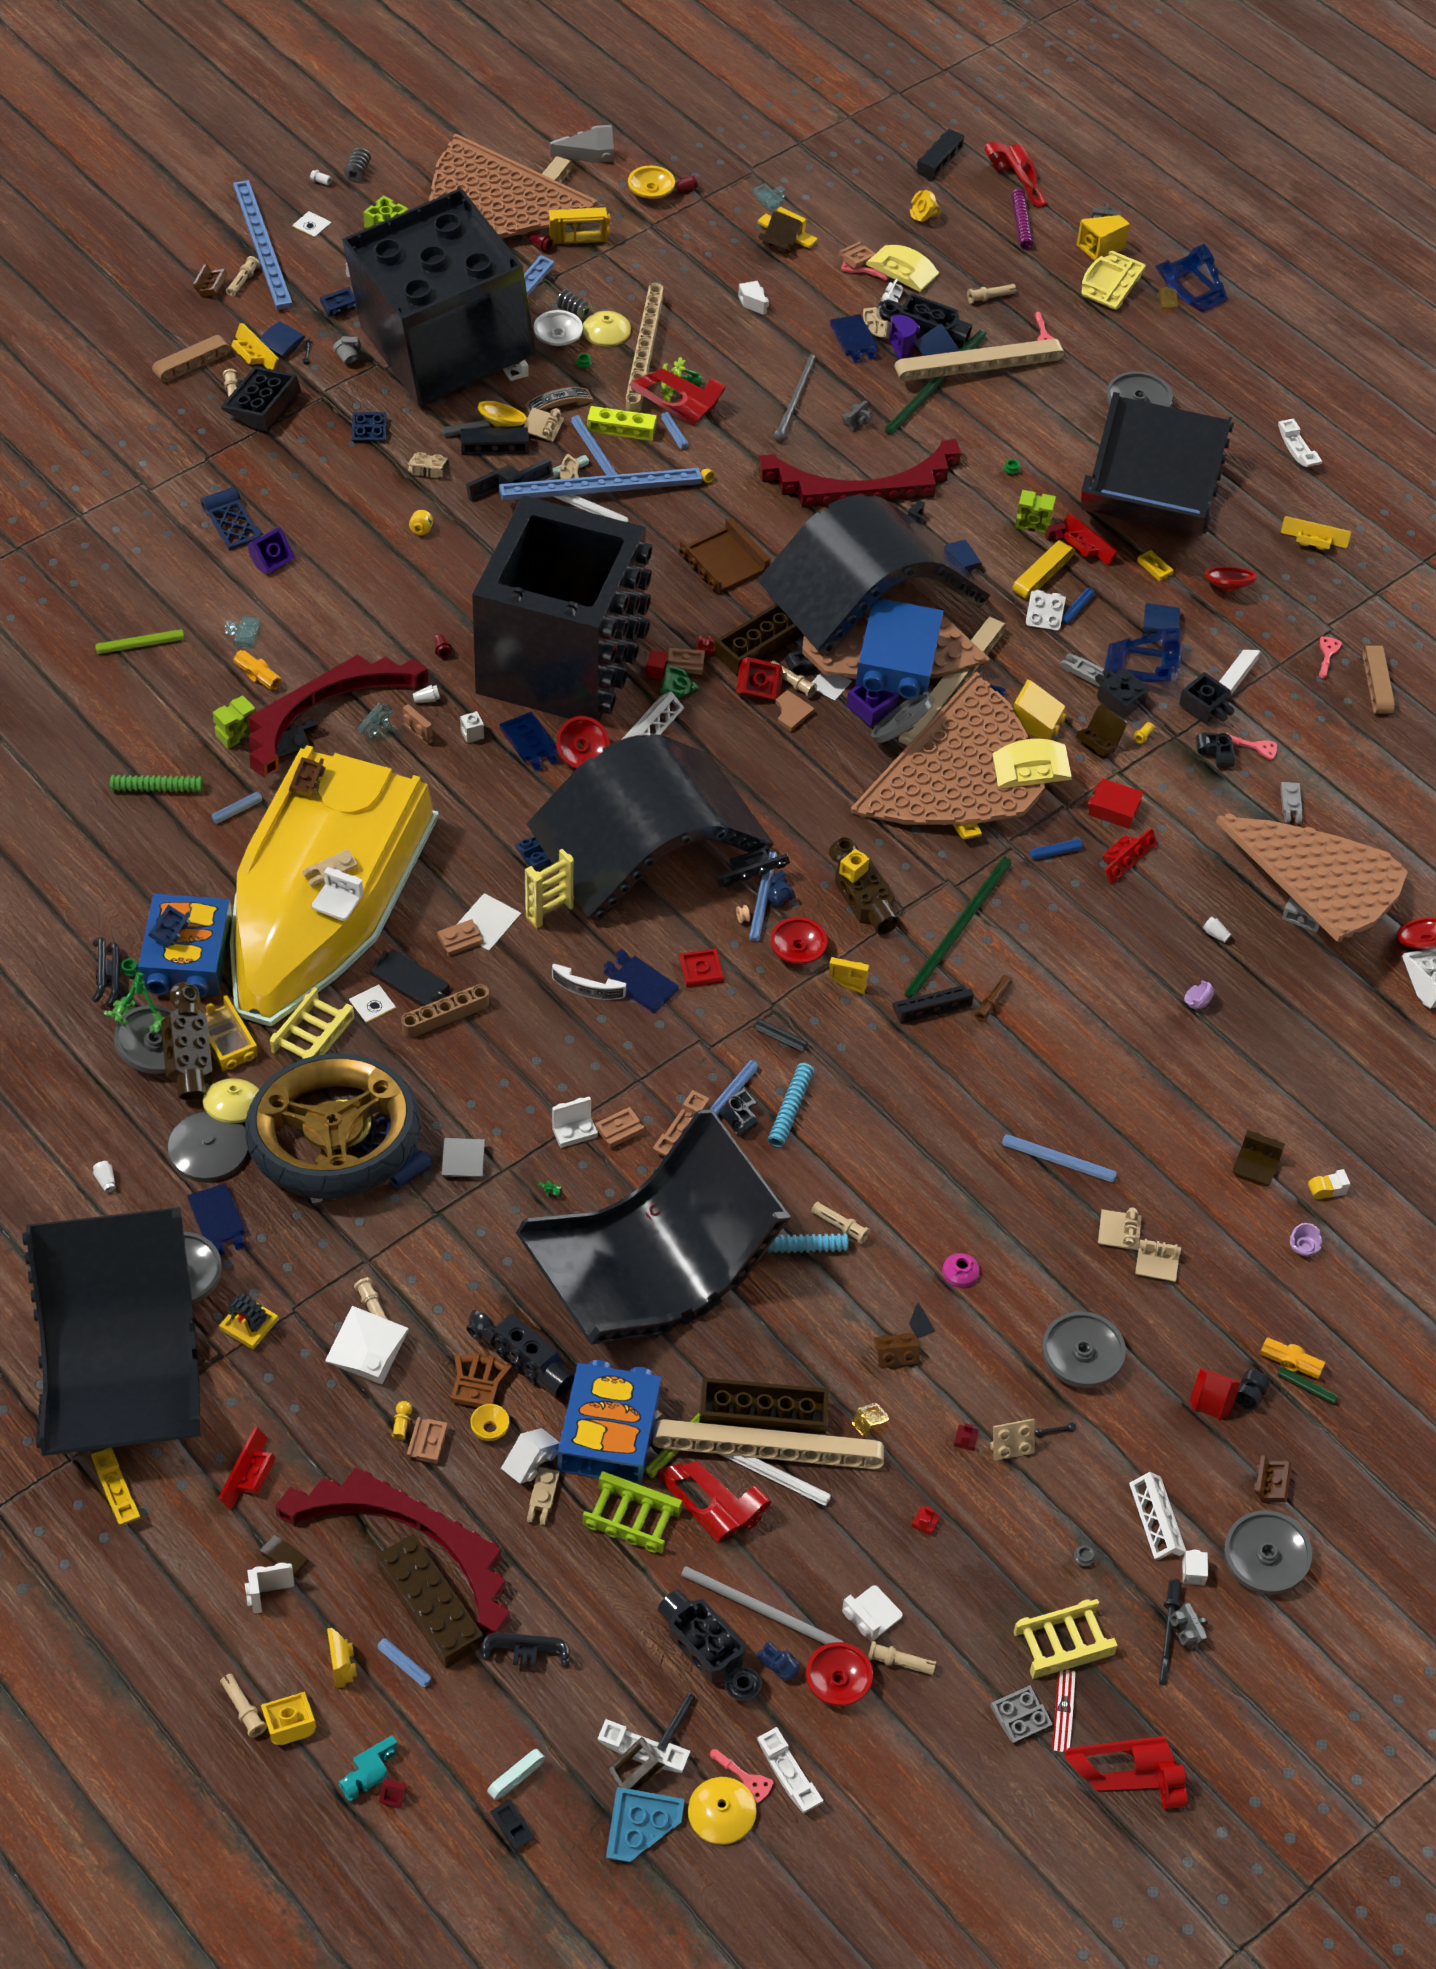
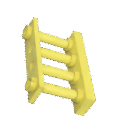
M563 849L559 850V862L543 871L536 872L532 866L525 869L526 918L536 929L543 926V914L565 903L570 910L573 909L574 859ZM559 870V874L543 882L544 878ZM559 882L557 887L542 894L544 890ZM559 894L558 898L543 906L545 901Z
M314 987L310 993L304 996L302 1003L278 1032L271 1036V1052L275 1054L280 1047H283L302 1057V1059L326 1054L354 1019L353 1006L346 1004L343 1009L338 1010L320 1001L318 989ZM315 1006L335 1016L332 1022L326 1023L308 1013ZM302 1020H305L323 1029L324 1032L321 1036L316 1037L297 1026ZM293 1033L313 1043L309 1050H304L286 1041V1039Z
M1098 1599L1092 1601L1084 1600L1078 1605L1031 1619L1026 1617L1016 1623L1014 1635H1025L1035 1659L1030 1668L1032 1679L1115 1655L1118 1646L1115 1638L1107 1640L1103 1637L1094 1616L1099 1605ZM1082 1616L1086 1617L1096 1640L1095 1644L1088 1646L1083 1644L1073 1619ZM1065 1622L1076 1647L1074 1650L1068 1652L1063 1650L1053 1625ZM1045 1628L1055 1652L1054 1656L1046 1658L1042 1655L1032 1631Z

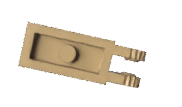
M346 849L302 871L304 877H308L318 873L317 876L308 882L312 887L322 882L325 883L324 871L327 867L346 873L357 868L358 863L350 851Z
M542 1467L538 1468L529 1503L527 1522L532 1523L535 1510L542 1511L540 1524H546L548 1513L551 1512L560 1471Z

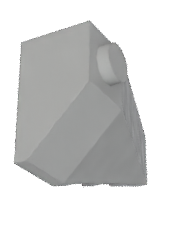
M612 125L591 127L592 130L577 132L578 135L566 136L550 142V156L596 163L614 162Z

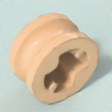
M743 905V908L736 907L739 923H743L744 920L749 922L750 913L747 905Z

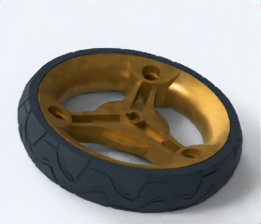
M321 1054L301 1059L282 1068L262 1085L253 1098L247 1112L245 1123L246 1144L258 1169L279 1187H283L285 1190L300 1196H308L309 1198H346L368 1192L384 1184L406 1164L418 1142L421 1125L420 1110L409 1085L400 1075H397L394 1070L385 1064L356 1054ZM327 1087H352L366 1091L362 1095L344 1102L328 1101L318 1105H304L292 1102L306 1093ZM379 1111L391 1117L390 1130L384 1141L375 1150L359 1159L347 1155L348 1146L360 1137L363 1131V1122L369 1116ZM285 1124L301 1129L309 1143L325 1150L327 1158L318 1164L300 1161L283 1150L276 1139L275 1132ZM341 1149L342 1155L332 1156L331 1150Z

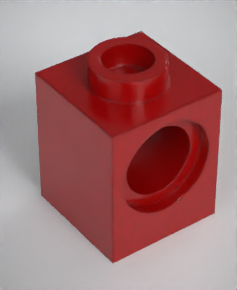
M655 650L650 651L646 664V677L662 680L668 664V653Z

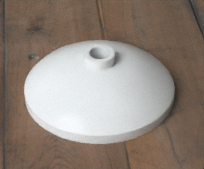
M564 310L545 312L534 322L536 337L552 346L571 344L581 336L583 331L581 320L575 314Z

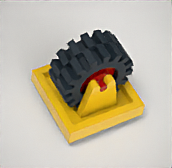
M239 1294L228 1306L229 1315L219 1325V1328L224 1333L254 1350L279 1320L278 1315L256 1303V1300H251L250 1296L246 1297L245 1294Z

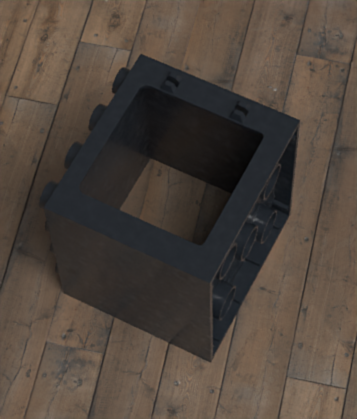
M462 188L342 239L360 326L419 407L433 403L440 397L462 390L471 383L491 377L500 370L520 364L523 360L536 355L523 265Z
M523 495L472 594L476 694L568 719L576 716H587L600 722L603 713L610 715L616 702V694L613 691L615 688L623 689L626 683L628 669L624 667L626 663L634 664L637 659L639 644L636 641L638 638L645 640L650 629V619L643 617L648 613L651 603V595L644 593V590L648 589L652 577V570L645 568V565H648L653 550V545L646 543V527Z

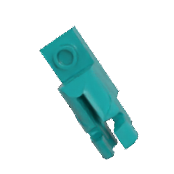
M393 1735L353 1758L356 1771L352 1770L343 1779L338 1781L344 1796L349 1802L359 1797L358 1789L366 1793L388 1777L387 1769L382 1761L391 1759L398 1752L397 1741Z

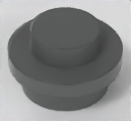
M1080 1546L1074 1552L1075 1562L1082 1567H1089L1095 1561V1552L1089 1546Z

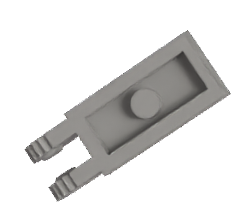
M1070 653L1066 656V660L1060 663L1061 668L1065 671L1071 672L1098 687L1100 686L1096 682L1095 676L1098 674L1102 675L1103 668Z
M1281 782L1282 813L1285 824H1290L1291 815H1295L1296 824H1301L1300 783Z

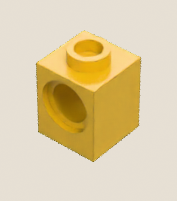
M854 849L840 861L839 873L854 883L868 871L869 858L864 853Z

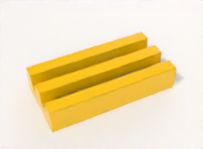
M1152 550L1138 557L1137 562L1159 582L1163 578H1168V575H1173L1174 570Z

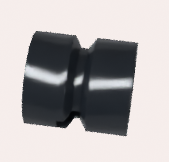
M1247 1370L1241 1379L1235 1401L1246 1409H1257L1270 1385L1269 1379L1259 1371Z

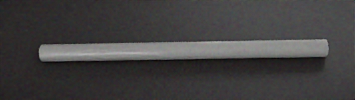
M685 1566L681 1576L823 1644L843 1642L824 1631L694 1569Z

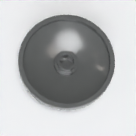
M1140 371L1126 372L1116 376L1110 381L1106 392V400L1109 406L1113 392L1120 393L1121 397L1171 407L1173 399L1172 391L1164 380L1156 375Z
M929 692L919 693L918 697L904 701L889 712L874 727L871 737L876 743H882L904 732H909L930 709L934 698Z
M149 1005L134 1008L123 1015L124 1019L128 1021L126 1027L121 1025L120 1022L116 1025L114 1033L115 1049L121 1059L136 1070L151 1074L166 1073L162 1029L158 1032L150 1031L149 1027L154 1024L155 1019L152 1016L153 1012ZM155 1006L162 1017H166L173 1012L171 1009Z
M207 1112L191 1115L181 1121L172 1131L168 1141L169 1158L175 1170L182 1176L197 1182H216L228 1178L243 1166L249 1153L246 1144L245 1128L241 1123H225L212 1118Z
M184 1232L192 1303L195 1304L210 1295L216 1288L221 1278L222 1264L220 1254L212 1242L199 1234Z
M1079 1311L1064 1314L1049 1325L1042 1342V1355L1048 1369L1061 1381L1075 1387L1093 1388L1110 1382L1118 1375L1125 1360L1126 1347L1120 1331L1109 1320L1094 1313Z
M1261 1510L1242 1516L1232 1525L1226 1537L1224 1556L1231 1574L1243 1586L1262 1594H1281L1297 1587L1306 1577L1312 1562V1547L1306 1532L1295 1520L1279 1512Z

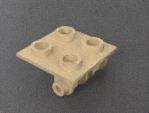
M532 408L524 427H528V434L554 442L564 418L560 417L561 413L557 408L553 409L551 413Z
M418 452L409 461L408 472L412 475L424 476L425 468H427V477H429V474L433 478L442 477L443 470L441 469L448 458L438 454L430 456L426 455V453Z
M1129 1208L1126 1213L1102 1209L1098 1244L1138 1250L1141 1215H1138L1137 1209Z
M1147 1239L1140 1240L1135 1275L1176 1282L1181 1247H1177V1244L1166 1245L1165 1242L1161 1244L1159 1241L1155 1243Z
M1034 1419L993 1426V1442H990V1448L993 1450L994 1461L1035 1453Z

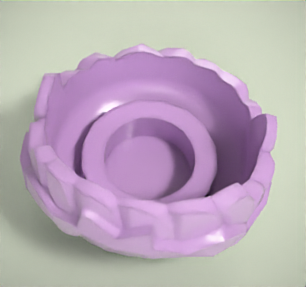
M1202 980L1199 986L1194 985L1187 991L1184 1000L1191 1008H1204L1211 1001L1214 995V988L1209 982L1206 983Z
M1308 1223L1296 1226L1290 1236V1245L1294 1252L1302 1256L1316 1254L1322 1245L1320 1230L1313 1224Z

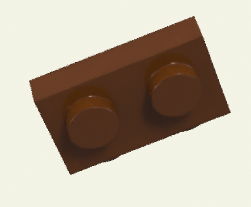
M204 264L193 285L200 297L214 296L219 292L228 273L225 268L211 271L208 264Z
M302 757L290 784L289 791L311 798L313 791L317 792L320 784L317 781L318 778L324 775L326 769L323 766L324 759L321 758L318 763Z
M903 1333L894 1336L882 1335L874 1337L879 1367L920 1363V1346L915 1334Z
M1261 1455L1260 1463H1257L1258 1479L1254 1483L1255 1494L1259 1496L1261 1502H1287L1291 1473L1290 1461H1268L1266 1455Z

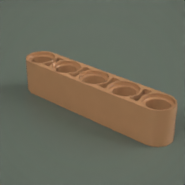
M215 335L155 362L152 366V371L162 382H168L227 355L230 351V345L220 335Z
M1365 645L1363 648V661L1374 714H1393L1394 698L1383 646Z
M478 984L404 1014L401 1018L403 1035L407 1038H414L487 1008L489 1005L488 987Z

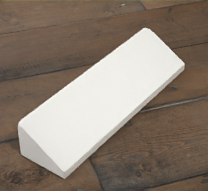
M1243 650L1219 681L1230 689L1231 695L1257 662L1260 654L1259 650Z

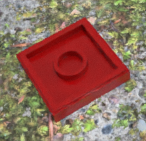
M717 948L679 953L686 988L724 982Z

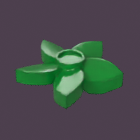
M549 1180L546 1184L542 1182L538 1184L545 1188L544 1192H547V1196H550V1194L559 1195L562 1188L559 1185L552 1184Z

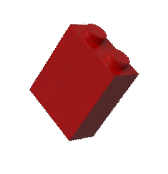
M1102 778L1100 784L1095 785L1093 790L1094 797L1090 796L1087 804V807H1089L1088 815L1130 829L1141 805L1144 792Z

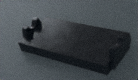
M394 949L389 953L384 951L382 956L375 960L374 968L371 970L373 977L421 1007L442 999L450 989L449 983Z

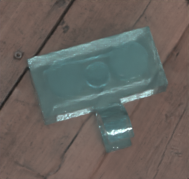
M764 183L753 188V195L771 211L783 205L782 198L785 195L782 191H785V188L780 185L772 190Z
M243 615L240 625H237L234 621L227 620L225 625L227 627L226 634L236 635L234 646L252 649L260 626V618Z
M379 702L357 727V730L369 737H372L380 727L387 732H391L394 726L389 724L388 718L394 710L391 706Z

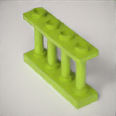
M602 1471L599 1477V1489H602V1493L593 1512L584 1511L582 1524L590 1530L605 1532L606 1535L612 1538L624 1539L631 1545L645 1547L650 1552L663 1553L665 1541L660 1538L670 1516L679 1518L682 1511V1500ZM610 1494L621 1496L622 1500L613 1520L600 1517ZM634 1501L642 1504V1507L633 1527L630 1528L620 1523L629 1503ZM653 1508L661 1511L662 1515L651 1536L641 1532V1528L649 1510Z

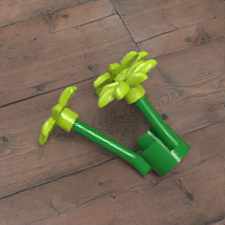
M679 357L678 362H674L675 367L669 372H674L673 374L700 387L702 376L699 372L686 369L683 366L686 360H682V357ZM667 363L663 365V369L667 370ZM681 372H686L688 374L686 376L681 375ZM661 381L663 389L661 394H664L663 399L670 402V397H673V393L678 391Z

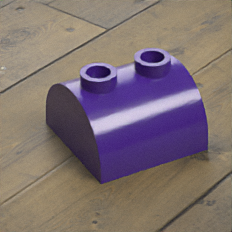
M904 315L891 316L889 342L899 360L913 356L914 342L918 340L916 334L920 332L919 325L913 319Z
M280 526L248 544V551L252 561L265 574L296 558Z

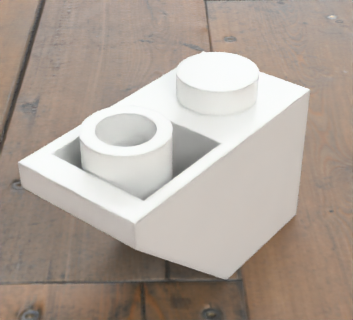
M758 281L739 284L738 297L743 307L763 315L766 314L769 301L764 296L763 287H760Z

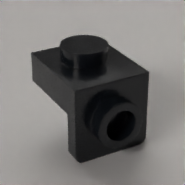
M919 500L915 505H911L908 511V516L923 525L925 502Z

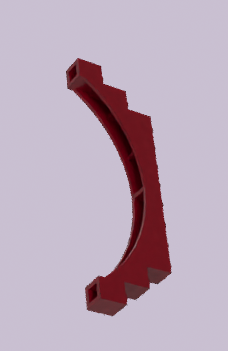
M957 439L940 440V446L920 464L896 475L872 480H837L813 475L785 463L777 458L776 454L759 455L758 468L762 482L778 480L781 494L798 493L802 507L829 505L837 500L853 495L870 497L874 495L885 500L934 496L936 481H947L948 466L959 465L961 452Z
M358 654L248 717L249 731L252 733L249 735L250 750L253 751L249 754L250 768L264 778L279 770V762L276 752L283 734L301 714L311 707L337 695L366 688L408 687L416 690L428 683V668L415 659H411L399 666L386 656L371 664Z
M355 1467L341 1487L335 1480H328L322 1477L309 1496L301 1489L296 1490L289 1487L275 1506L277 1517L294 1527L298 1522L313 1517L358 1513L389 1518L417 1529L441 1546L465 1575L475 1597L479 1613L477 1627L482 1634L487 1636L491 1633H502L510 1621V1611L502 1603H496L506 1589L504 1577L496 1571L492 1572L501 1560V1548L493 1541L481 1538L480 1534L476 1531L465 1529L458 1521L449 1520L440 1511L431 1510L422 1501H415L404 1491L392 1488L385 1480L374 1478L367 1470H360Z

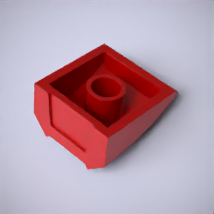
M749 657L742 659L736 686L737 694L776 700L781 693L783 680L782 666Z
M1200 1368L1189 1403L1194 1411L1217 1417L1218 1420L1226 1418L1230 1415L1241 1382Z

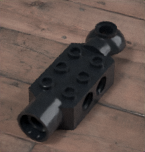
M916 294L908 295L902 306L892 300H884L877 305L883 321L891 323V316L904 315L913 319L919 325L920 332L917 334L920 336H924L936 326L942 324L955 343L965 345L972 331L973 324L960 320L958 310Z
M476 1310L470 1313L469 1324L466 1326L469 1335L477 1341L481 1338L494 1347L499 1357L508 1360L516 1371H521L530 1383H535L540 1388L544 1387L556 1398L563 1396L571 1388L575 1374L564 1366L558 1351L513 1313L507 1315L496 1326H494L492 1320L485 1313H480Z
M679 1589L669 1593L659 1604L658 1612L669 1623L670 1639L712 1684L724 1682L726 1691L732 1698L739 1701H749L755 1698L760 1692L762 1682L756 1671L743 1667L746 1659V1645L704 1599L690 1601ZM745 1684L748 1687L740 1688L739 1685Z

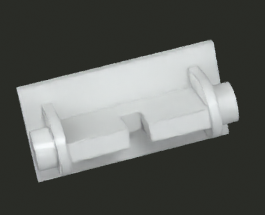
M897 278L893 283L890 282L885 289L887 293L883 294L880 301L892 300L898 302L903 292V287L896 284Z

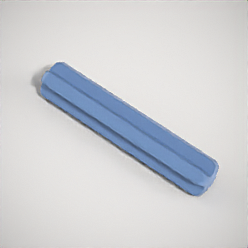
M662 413L661 419L679 448L682 450L687 448L688 442L670 413Z
M255 792L213 813L212 819L218 824L260 803L262 796L259 792Z
M383 1638L378 1643V1649L422 1687H426L431 1682V1676L388 1639Z

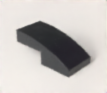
M511 1799L490 1811L499 1829L514 1850L535 1838L524 1818H521Z

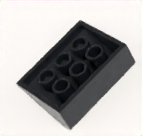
M254 366L223 403L221 409L254 429L268 432L301 392L298 377L296 374Z

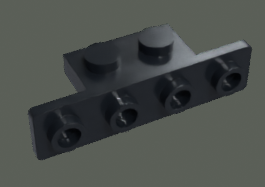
M311 719L304 722L303 726L296 727L294 725L288 727L277 747L276 755H278V758L298 752L300 749H305L306 745L310 746L305 731L317 728L320 724L319 720L313 721Z
M764 847L731 858L730 863L733 871L717 876V882L719 887H728L734 882L746 881L758 874L764 875L775 868H784L787 864H790L788 854L769 859Z

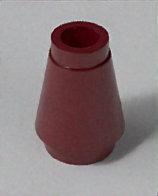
M689 175L675 183L676 192L691 191L698 187L695 175Z
M538 234L530 236V242L545 252L552 249L554 242L550 236Z
M437 634L434 637L435 653L440 658H448L452 653V646L443 634Z

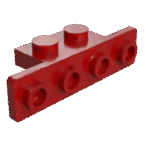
M1068 513L1064 520L1065 531H1067L1064 534V539L1068 545L1076 548L1080 555L1084 557L1097 556L1105 564L1110 565L1117 550L1072 513Z
M1148 829L1139 838L1121 837L1114 846L1110 847L1102 855L1104 862L1110 863L1105 868L1109 883H1115L1157 845L1153 829Z
M259 1427L253 1428L219 1495L220 1501L228 1509L234 1508L241 1492L259 1493L276 1459L273 1453L262 1452L268 1438Z

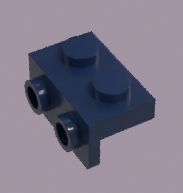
M350 287L320 297V302L328 317L332 315L338 316L343 311H352L356 308L355 298Z
M168 904L148 936L166 948L171 943L176 944L181 936L178 932L180 929L185 930L190 923L188 917L191 913L187 911L184 915Z

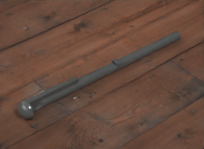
M810 354L788 409L783 415L778 430L774 432L773 436L777 442H782L786 439L785 431L816 356L814 354Z

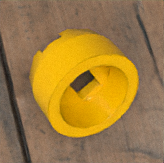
M703 469L700 473L702 481L706 483H711L715 477L714 471L710 469Z

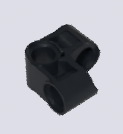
M804 639L795 641L798 651L789 653L785 658L790 671L796 675L818 669L802 654Z
M1204 732L1196 736L1197 752L1199 754L1214 756L1216 767H1234L1235 754L1232 738L1229 734Z
M744 1087L720 1108V1114L737 1135H743L757 1126V1118L749 1108L757 1105L758 1102L749 1090Z

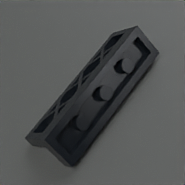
M965 985L894 1002L892 1006L900 1024L970 1007L973 1003L974 994L972 989L966 990Z

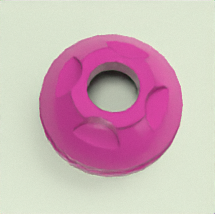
M956 1253L949 1256L944 1262L942 1269L943 1277L954 1287H970L978 1280L979 1265L972 1256ZM964 1261L968 1264V1267L960 1269L956 1263Z

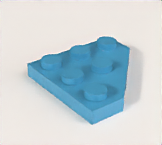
M621 1787L616 1788L606 1858L631 1862L637 1855L681 1823L684 1799Z

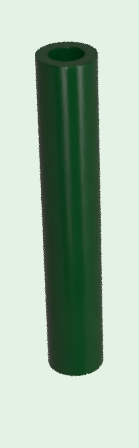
M1281 1366L1277 1374L1333 1405L1338 1398V1395L1283 1366Z

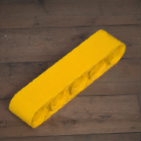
M1058 540L1015 581L1012 591L1028 600L1031 596V591L1039 590L1071 559L1074 554V548Z

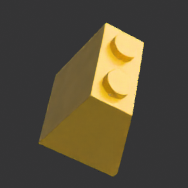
M1120 215L1082 219L1080 221L1077 246L1093 260H1097L1101 256L1103 258L1108 256L1110 251L1119 252L1126 248L1130 223Z
M1031 680L1026 681L1014 703V713L1019 718L1027 734L1051 740L1053 735L1057 736L1060 728L1059 724H1063L1065 721V705Z

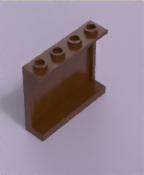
M732 517L726 519L725 528L688 545L683 540H680L679 553L681 557L689 562L691 568L695 569L699 576L718 595L762 575L770 566L771 559Z

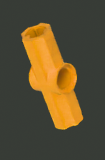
M240 650L236 653V656L233 658L234 663L246 671L249 679L253 682L258 680L270 690L275 691L279 688L282 682L281 677L270 670L268 664L263 659L257 660L245 650Z
M1268 1337L1260 1352V1355L1279 1362L1281 1366L1293 1372L1298 1370L1316 1379L1320 1377L1325 1365L1324 1361L1305 1354V1351L1298 1345L1290 1344L1287 1346Z

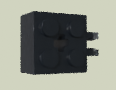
M1124 667L1116 673L1106 668L1102 671V675L1098 674L1095 676L1096 682L1100 685L1097 693L1098 700L1123 719L1146 701L1150 688Z
M1205 672L1182 690L1179 705L1206 724L1214 717L1224 722L1228 718L1227 715L1231 716L1235 712L1234 708L1229 704L1231 697L1230 689Z

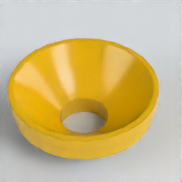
M482 1405L471 1416L472 1431L482 1440H498L508 1430L509 1416L506 1410L498 1405ZM487 1424H494L496 1426V1430L493 1432H486L484 1430V1426Z

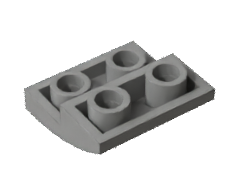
M445 1138L442 1176L483 1178L485 1139Z
M1031 1685L990 1704L997 1720L1012 1743L1053 1725L1043 1704H1039Z

